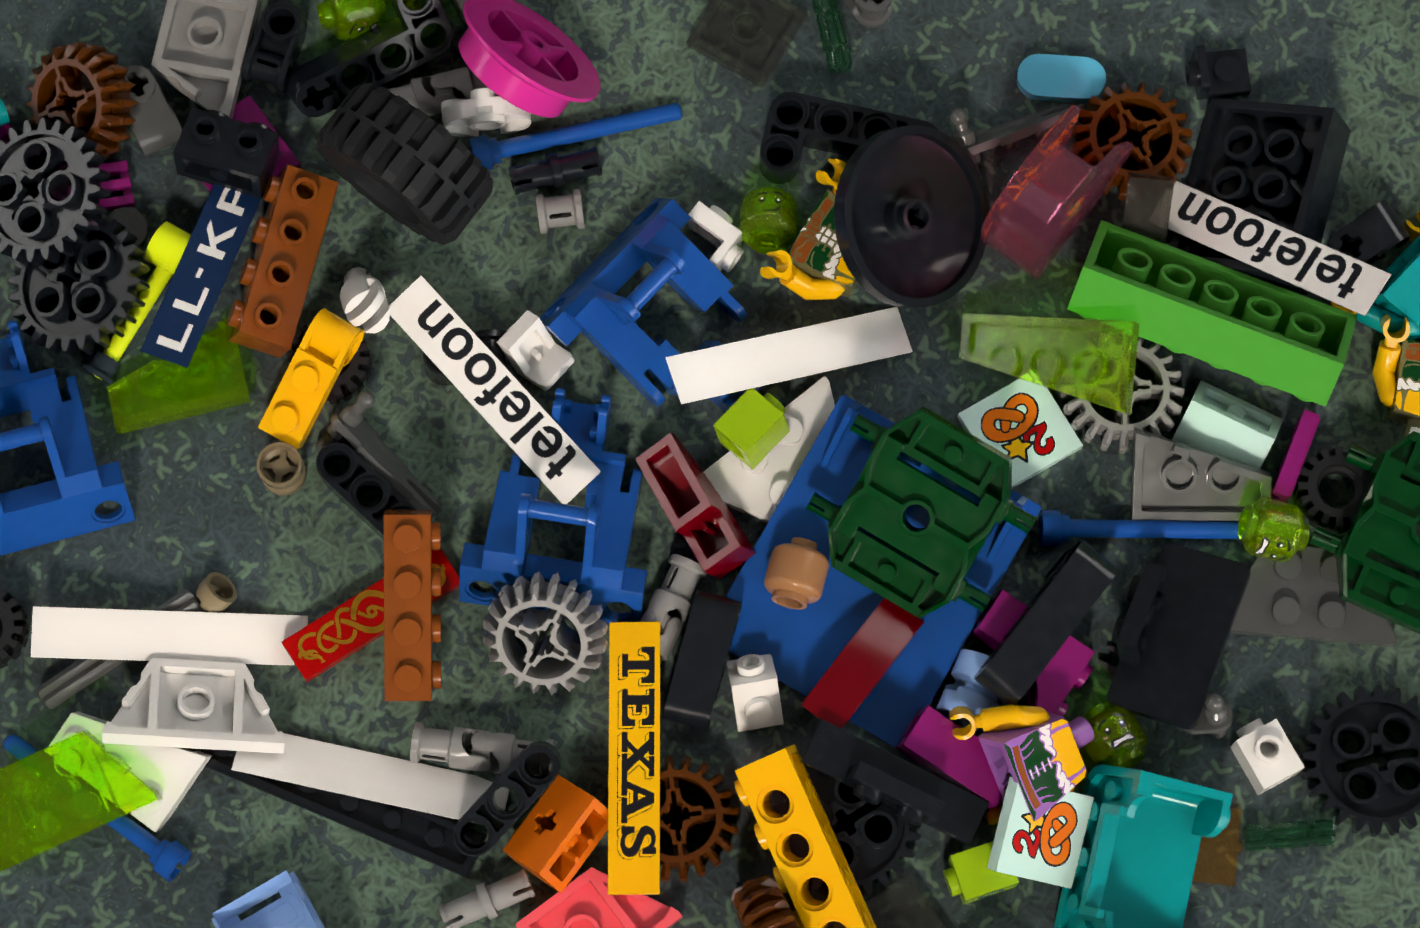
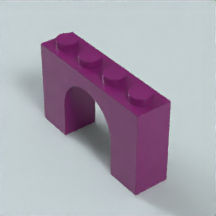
M1001 590L992 596L970 634L992 649H995L1028 606L1006 591ZM1070 635L1028 689L1027 706H1040L1049 713L1064 716L1069 705L1064 703V700L1072 687L1079 690L1088 679L1093 670V667L1088 662L1095 652ZM929 705L919 709L895 748L939 778L989 802L987 809L995 808L999 803L1003 805V798L979 738L973 735L967 740H959L953 736L952 730L961 728Z

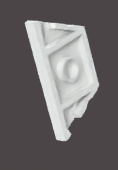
M825 376L785 407L787 412L784 415L790 432L753 470L729 451L703 472L727 506L742 513L755 516L760 521L768 524L835 407L829 380Z
M151 658L141 672L140 681L132 686L122 699V707L111 722L107 721L103 726L102 743L284 754L285 736L282 731L278 732L269 716L270 708L263 695L254 688V679L245 663Z

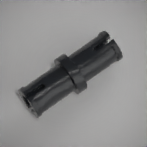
M596 147L559 157L556 153L548 154L546 160L508 167L515 195L548 186H553L554 189L564 188L565 182L602 175V167L598 165L600 158Z

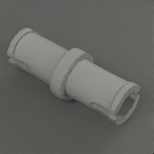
M523 868L519 872L489 885H486L485 882L477 884L475 891L445 904L438 905L444 923H447L446 928H461L486 916L491 920L499 916L498 911L530 897H536L526 869Z

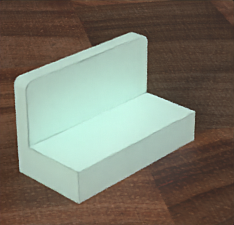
M1201 380L1172 440L1260 469L1275 441L1283 419Z

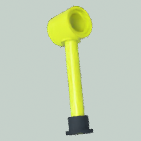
M168 221L164 222L156 230L147 246L145 260L156 268L146 282L150 285V288L141 291L137 298L145 303V306L132 307L130 312L134 315L137 322L134 324L124 320L121 327L125 336L121 338L114 334L110 340V347L105 348L102 353L98 351L89 366L83 365L82 369L110 387H114L115 382L113 378L121 367L118 361L168 281L173 277L191 234Z

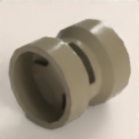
M274 442L266 446L259 453L257 471L265 487L271 493L279 496L290 495L297 492L303 486L306 479V467L299 452L292 445L284 442Z

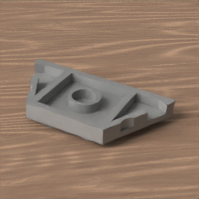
M167 0L151 63L153 73L205 110H217L233 119L242 82V66L247 50L251 45L261 0Z

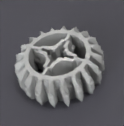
M1123 331L1118 333L1116 344H1113L1110 337L1105 333L1099 338L1100 349L1094 343L1087 341L1083 346L1085 356L1074 353L1070 362L1075 369H1065L1062 376L1070 384L1063 386L1060 390L1061 397L1072 400L1064 405V414L1074 415L1079 413L1072 421L1071 427L1073 430H1079L1087 425L1089 429L1084 437L1086 443L1093 441L1095 435L1098 434L1103 437L1100 444L1102 451H1107L1111 441L1116 440L1117 450L1120 454L1126 453L1129 440H1132L1133 444L1134 427L1161 436L1159 429L1170 432L1174 422L1169 416H1179L1182 410V406L1174 400L1181 399L1184 395V388L1172 385L1180 380L1181 372L1179 370H1166L1172 364V355L1168 354L1159 359L1156 355L1160 349V344L1154 342L1148 350L1142 347L1144 338L1135 337L1133 344L1127 343V335ZM1115 360L1112 377L1098 380L1096 384H1086L1088 375L1096 367L1105 362ZM1131 362L1144 368L1151 375L1156 385H1152L1151 380H1142L1135 376L1132 371ZM1121 376L1122 385L1127 386L1126 391L1130 389L1132 391L1124 408L1123 399L1117 398L1118 393L1113 394ZM1089 399H1093L1094 403L1104 404L1109 407L1113 413L1114 422L1100 416L1090 404ZM1148 400H1158L1157 409L1152 415L1141 422L1130 424L1132 407L1139 404H1147Z
M538 571L533 575L531 583L521 575L516 578L514 587L506 584L501 588L499 598L495 597L492 599L488 607L489 614L486 615L483 621V628L487 630L483 637V646L492 648L488 655L489 662H503L499 669L500 677L510 673L514 674L515 688L522 685L523 681L531 683L530 688L533 694L539 691L541 685H546L552 696L554 693H557L560 684L570 692L571 689L575 688L577 680L585 683L590 678L591 669L596 670V668H599L602 661L601 654L605 652L608 645L607 638L604 637L608 630L607 621L599 619L603 612L602 605H588L592 598L591 590L581 594L575 591L578 585L576 579L571 580L567 586L560 584L561 579L558 572L552 575L550 582H545L542 574ZM532 607H547V609L538 610ZM564 615L574 624L579 637L575 636L576 631L566 624ZM554 623L550 636L545 635L542 642L538 644L541 630L546 631L549 624ZM514 636L524 642L527 651L520 646ZM546 657H553V658H556V659L550 660V659H544V658H546Z

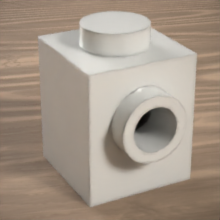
M1259 718L1236 731L1239 739L1230 748L1257 795L1297 775L1305 768L1277 719L1264 725Z

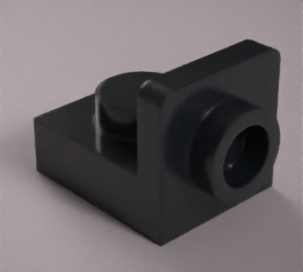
M1198 45L1194 48L1191 60L1185 61L1186 83L1188 87H1195L1197 100L1249 95L1251 92L1245 48L1206 52L1205 45Z

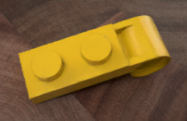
M325 308L321 309L308 327L258 428L280 441L292 445L296 450L302 448L343 366H346L358 351L364 338V330L357 326L355 327L349 321Z

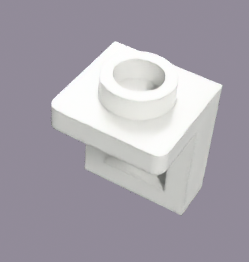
M698 201L688 214L691 217L688 221V227L718 248L709 261L719 271L724 269L729 272L734 268L744 252L740 248L742 245V231L732 225V218L721 208L715 205L708 208Z
M528 310L497 341L516 372L544 391L549 390L575 362L570 352L555 343L540 318Z
M749 654L737 660L728 661L726 665L738 732L783 725L778 680L772 655Z

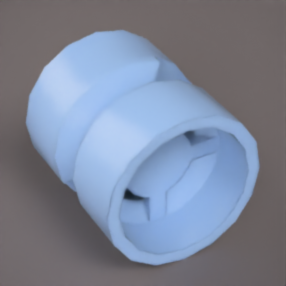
M961 649L951 672L955 683L946 685L936 708L937 712L949 719V712L957 706L970 708L974 715L980 714L981 709L999 706L997 703L998 698L973 679L989 657L988 655L973 650ZM965 718L951 720L963 726H967L970 723ZM982 728L976 729V731L984 733Z

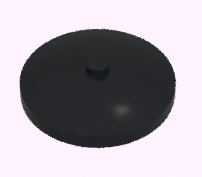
M908 125L882 130L865 140L855 150L844 167L835 196V233L847 268L860 286L876 299L886 304L904 308L927 307L942 303L957 294L969 282L984 254L989 229V208L982 178L967 152L954 139L937 129L921 125Z

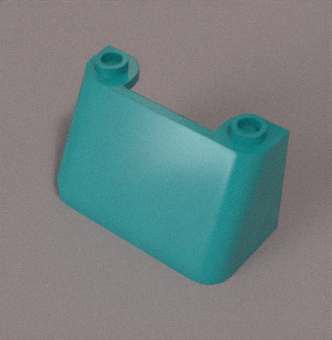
M1108 765L1094 767L1087 776L1082 793L1094 797L1078 865L1072 889L1062 887L1054 928H1183L1201 837H1216L1227 827L1231 817L1230 806L1233 794L1143 770Z

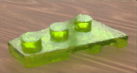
M227 318L217 323L218 328L200 338L188 368L163 359L161 361L154 359L107 387L114 425L118 435L251 402L239 344L229 341L232 327L226 325Z

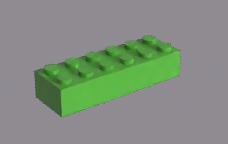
M1102 220L1067 310L1078 313L1087 320L1099 321L1120 329L1129 336L1147 339L1165 346L1174 353H1184L1205 361L1214 368L1232 371L1250 378L1259 385L1271 386L1293 394L1302 401L1314 402L1325 407L1344 367L1358 317Z

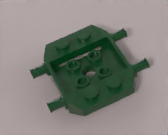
M924 406L889 428L881 427L859 413L849 431L873 443L871 446L873 452L857 483L843 506L832 503L817 492L813 494L806 506L807 510L829 522L827 527L830 528L828 538L831 567L918 618L948 604L951 600L956 602L958 598L982 613L992 595L968 583L969 580L965 577L997 522L1001 524L1005 520L1025 532V534H1028L1037 519L1036 516L1013 504L1014 501L1010 500L1012 491V458ZM901 452L907 454L982 498L980 503L973 502L898 458ZM911 505L923 506L929 513V525L924 528L912 526L906 518L907 507Z
M1413 431L1390 447L1385 453L1380 451L1377 455L1351 444L1344 462L1368 471L1372 478L1348 533H1344L1340 537L1316 525L1309 544L1333 553L1334 557H1337L1336 565L1340 599L1420 634V580L1366 556L1368 550L1420 573V539L1415 530L1416 524L1420 521V434Z

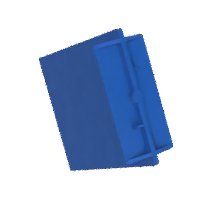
M842 395L839 398L753 549L756 554L746 560L726 595L728 598L743 601L730 652L739 658L749 654L772 655L777 679L800 692L801 696L809 695L849 641L884 599L881 595L831 567L828 538L830 528L827 527L829 522L806 509L815 492L832 503L843 506L857 483L873 452L871 448L873 443L849 431L859 413L881 427L889 428L895 424L846 395ZM901 452L898 458L973 502L980 503L982 498L907 454ZM1014 490L1011 491L1010 500L1014 501V505L1037 517L1041 511L1039 504ZM911 505L907 507L906 518L912 526L924 528L929 525V513L923 506ZM1005 520L1001 524L997 522L965 577L969 580L968 583L989 595H993L1027 534ZM795 537L809 539L817 543V550L825 555L829 561V571L821 598L815 603L808 604L807 608L803 610L790 609L776 604L771 599L772 594L764 586V578L772 550L779 544L791 543V539ZM958 598L956 602L951 600L948 604L919 618L924 624L870 696L866 698L850 722L895 747L919 709L930 705L982 613Z

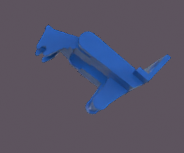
M655 198L539 317L548 332L553 333L564 346H568L581 332L648 401L657 407H660L666 401L665 397L643 374L646 373L667 394L678 396L665 357L680 353L666 339L656 338L653 341L635 323L641 316L639 310L668 283L694 311L706 312L716 302L737 322H742L747 316L744 308L728 293L734 285L680 231L691 217L672 198ZM646 261L654 268L627 298L615 295ZM706 339L697 350L722 344L719 341ZM761 386V387H756V388H753V389H755L757 392H759V390H760L763 386ZM747 390L709 399L725 413Z
M9 321L10 333L5 335L6 338L0 339V417L30 410L34 424L1 432L0 452L44 441L56 479L5 493L0 492V556L135 521L119 461L101 466L97 465L76 376L66 377L69 401L64 402L54 368L31 372L24 339L17 321ZM105 501L120 503L119 509L111 514H99L95 511L96 507Z
M556 388L555 401H553L552 419L601 472L587 486L585 507L540 501V478L521 476L523 460L514 451L509 472L500 470L485 545L466 542L464 544L460 562V602L489 606L493 598H499V592L503 586L508 584L514 587L516 578L521 575L531 583L533 575L540 571L545 582H550L552 575L558 572L561 579L560 584L567 586L571 580L576 579L578 585L575 591L581 594L591 590L592 598L588 605H602L603 612L599 619L607 621V624L609 622L641 621L647 570L626 566L641 492L643 472L641 469L634 468L632 477L629 480L628 493L622 492L626 455L605 452L611 416V396L602 395L601 404H582L566 399L565 389ZM535 519L586 526L583 562L528 554ZM475 581L488 582L496 590L481 592L474 589L471 583ZM621 602L628 605L632 610L627 613H617L610 610L607 604ZM532 607L538 610L547 609V607Z

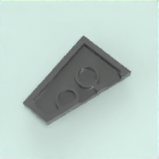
M1134 427L1130 504L1132 520L1269 521L1266 514L1270 513L1272 477L1268 471Z

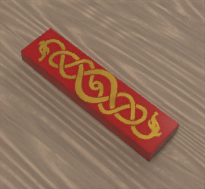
M432 550V568H441V596H432V604L459 587L460 577L442 550ZM384 578L281 642L306 683L384 635Z

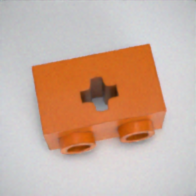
M557 775L555 780L542 793L539 801L522 824L514 831L503 851L530 874L559 893H562L607 832L608 809L594 796Z

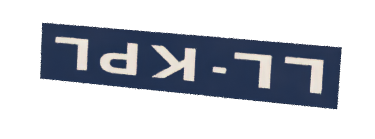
M217 184L213 185L141 347V352L188 368L261 199Z

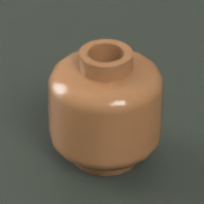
M795 537L791 539V543H783L774 547L764 578V586L772 594L771 599L773 602L786 608L803 610L807 608L808 604L815 603L821 598L829 571V561L825 555L817 550V543L809 539Z

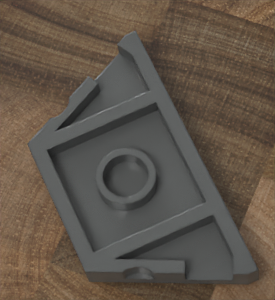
M1273 543L1269 544L1263 554L1257 556L1250 568L1251 576L1230 632L1394 647L1396 645V636L1389 620L1340 599L1336 565L1337 557H1334L1333 553L1319 547L1291 545L1290 551H1287L1288 545L1277 548L1276 544ZM1275 554L1277 557L1271 558L1269 555Z

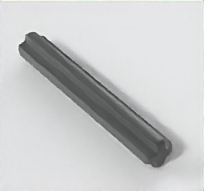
M184 589L154 610L199 612L201 607L193 593L189 589ZM79 659L38 686L37 693L49 709H54L126 660Z

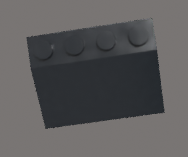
M1210 98L1186 185L1321 243L1351 130L1335 108ZM1173 231L1169 246L1292 292L1308 295V291L1177 232Z

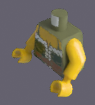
M828 158V162L833 165L835 171L831 179L825 171L817 170L816 179L819 183L834 186L833 193L826 189L788 253L783 250L766 253L767 256L775 260L776 270L769 266L760 268V274L763 278H779L782 285L805 300L836 299L841 295L850 297L858 285V282L852 276L843 260L835 233V196L840 176L846 165L844 161Z
M1386 314L1380 321V327L1385 340L1379 342L1372 376L1380 402L1388 407L1387 418L1406 424L1403 434L1404 438L1413 431L1420 434V342L1407 339L1410 334V325L1406 317H1404L1403 326L1399 331H1388L1390 315Z

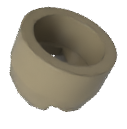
M218 572L208 574L200 582L196 591V599L201 601L200 607L207 612L218 613L225 610L237 598L234 584L229 578Z

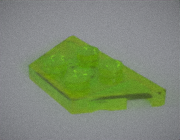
M81 731L0 769V872L163 798L157 789L149 787L131 772L132 768L122 759L110 754L105 749V745L89 731Z

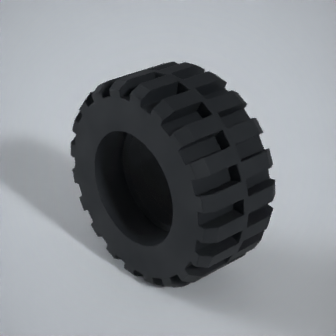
M363 83L355 86L318 133L317 147L319 153L325 157V161L344 180L348 181L361 195L368 198L375 206L388 213L400 224H404L411 231L425 236L432 242L444 245L456 241L492 193L493 178L490 177L489 171L481 165V161L459 139L453 137L441 124L436 123L425 112L415 108L399 95L396 96L390 90L378 87L374 83Z

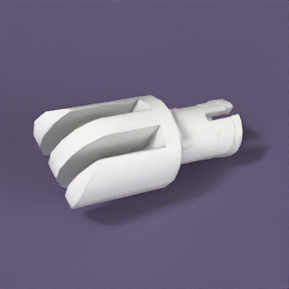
M352 268L344 276V285L340 293L344 314H346L347 320L355 327L362 324L365 333H378L386 327L390 318V308L384 287L370 273L367 275L365 268Z

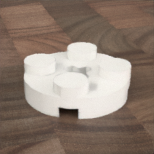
M479 88L470 91V99H450L441 102L444 128L453 136L477 137L479 136V130L499 128L501 134H511L524 130L531 125V113L497 96L490 88Z

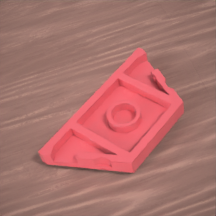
M591 867L569 883L562 893L557 892L517 922L516 928H670L681 920L683 916L677 909L671 906L668 907L646 895H608V875Z

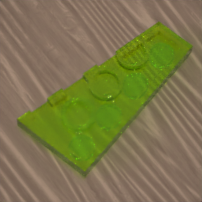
M963 313L959 358L1131 415L1140 324L1134 321Z

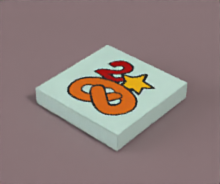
M1036 369L958 413L957 416L965 431L1012 458V489L1083 447L1080 439Z
M1009 777L987 869L1072 889L1094 797L1069 791L1042 817L1033 821L1019 784L1014 782L1012 777Z

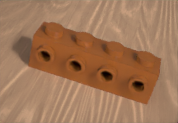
M289 164L277 176H270L263 195V200L269 202L265 217H258L251 236V242L257 243L253 259L247 258L245 260L239 277V283L245 285L241 300H234L227 317L226 325L232 327L229 337L230 342L278 358L291 349L339 182Z
M385 510L384 512L385 701H432V689H441V661H432V643L441 642V615H432V596H441V568H432V550H441V522H432V510Z

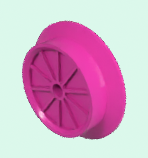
M514 0L464 1L463 14L469 27L459 40L460 54L470 70L501 98L531 114L553 118L561 115L571 101L589 102L597 97L601 89V83L593 64L584 52L550 21Z

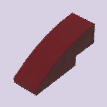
M670 432L635 458L674 530L684 535L705 573L721 579L756 554L718 492L675 434Z
M884 598L801 705L820 720L822 719L844 729L924 622Z

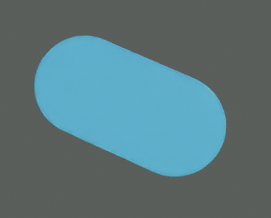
M1033 54L1021 62L1016 81L1019 90L1026 97L1033 100L1088 103L1089 98L1093 95L1099 97L1102 94L1106 83V73L1098 61L1089 57Z

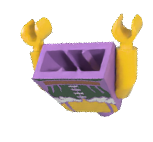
M1025 705L984 708L977 715H974L973 711L965 706H957L949 712V719L951 720L965 718L970 721L966 727L952 730L953 736L957 739L967 740L974 735L976 729H983L984 733L979 735L978 738L1003 801L1009 777H1012L1014 782L1019 784L1033 821L1042 817L1069 791L1074 792L1075 786L1085 778L1087 770L1079 749L1094 740V731L1088 721L1081 716L1068 722L1063 716L1049 713L1040 706ZM998 805L988 811L987 820L989 825L998 823L1002 805Z

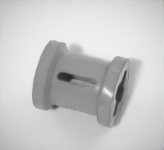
M573 189L572 194L546 198L543 194H535L540 234H546L550 228L576 225L578 229H585L580 189Z

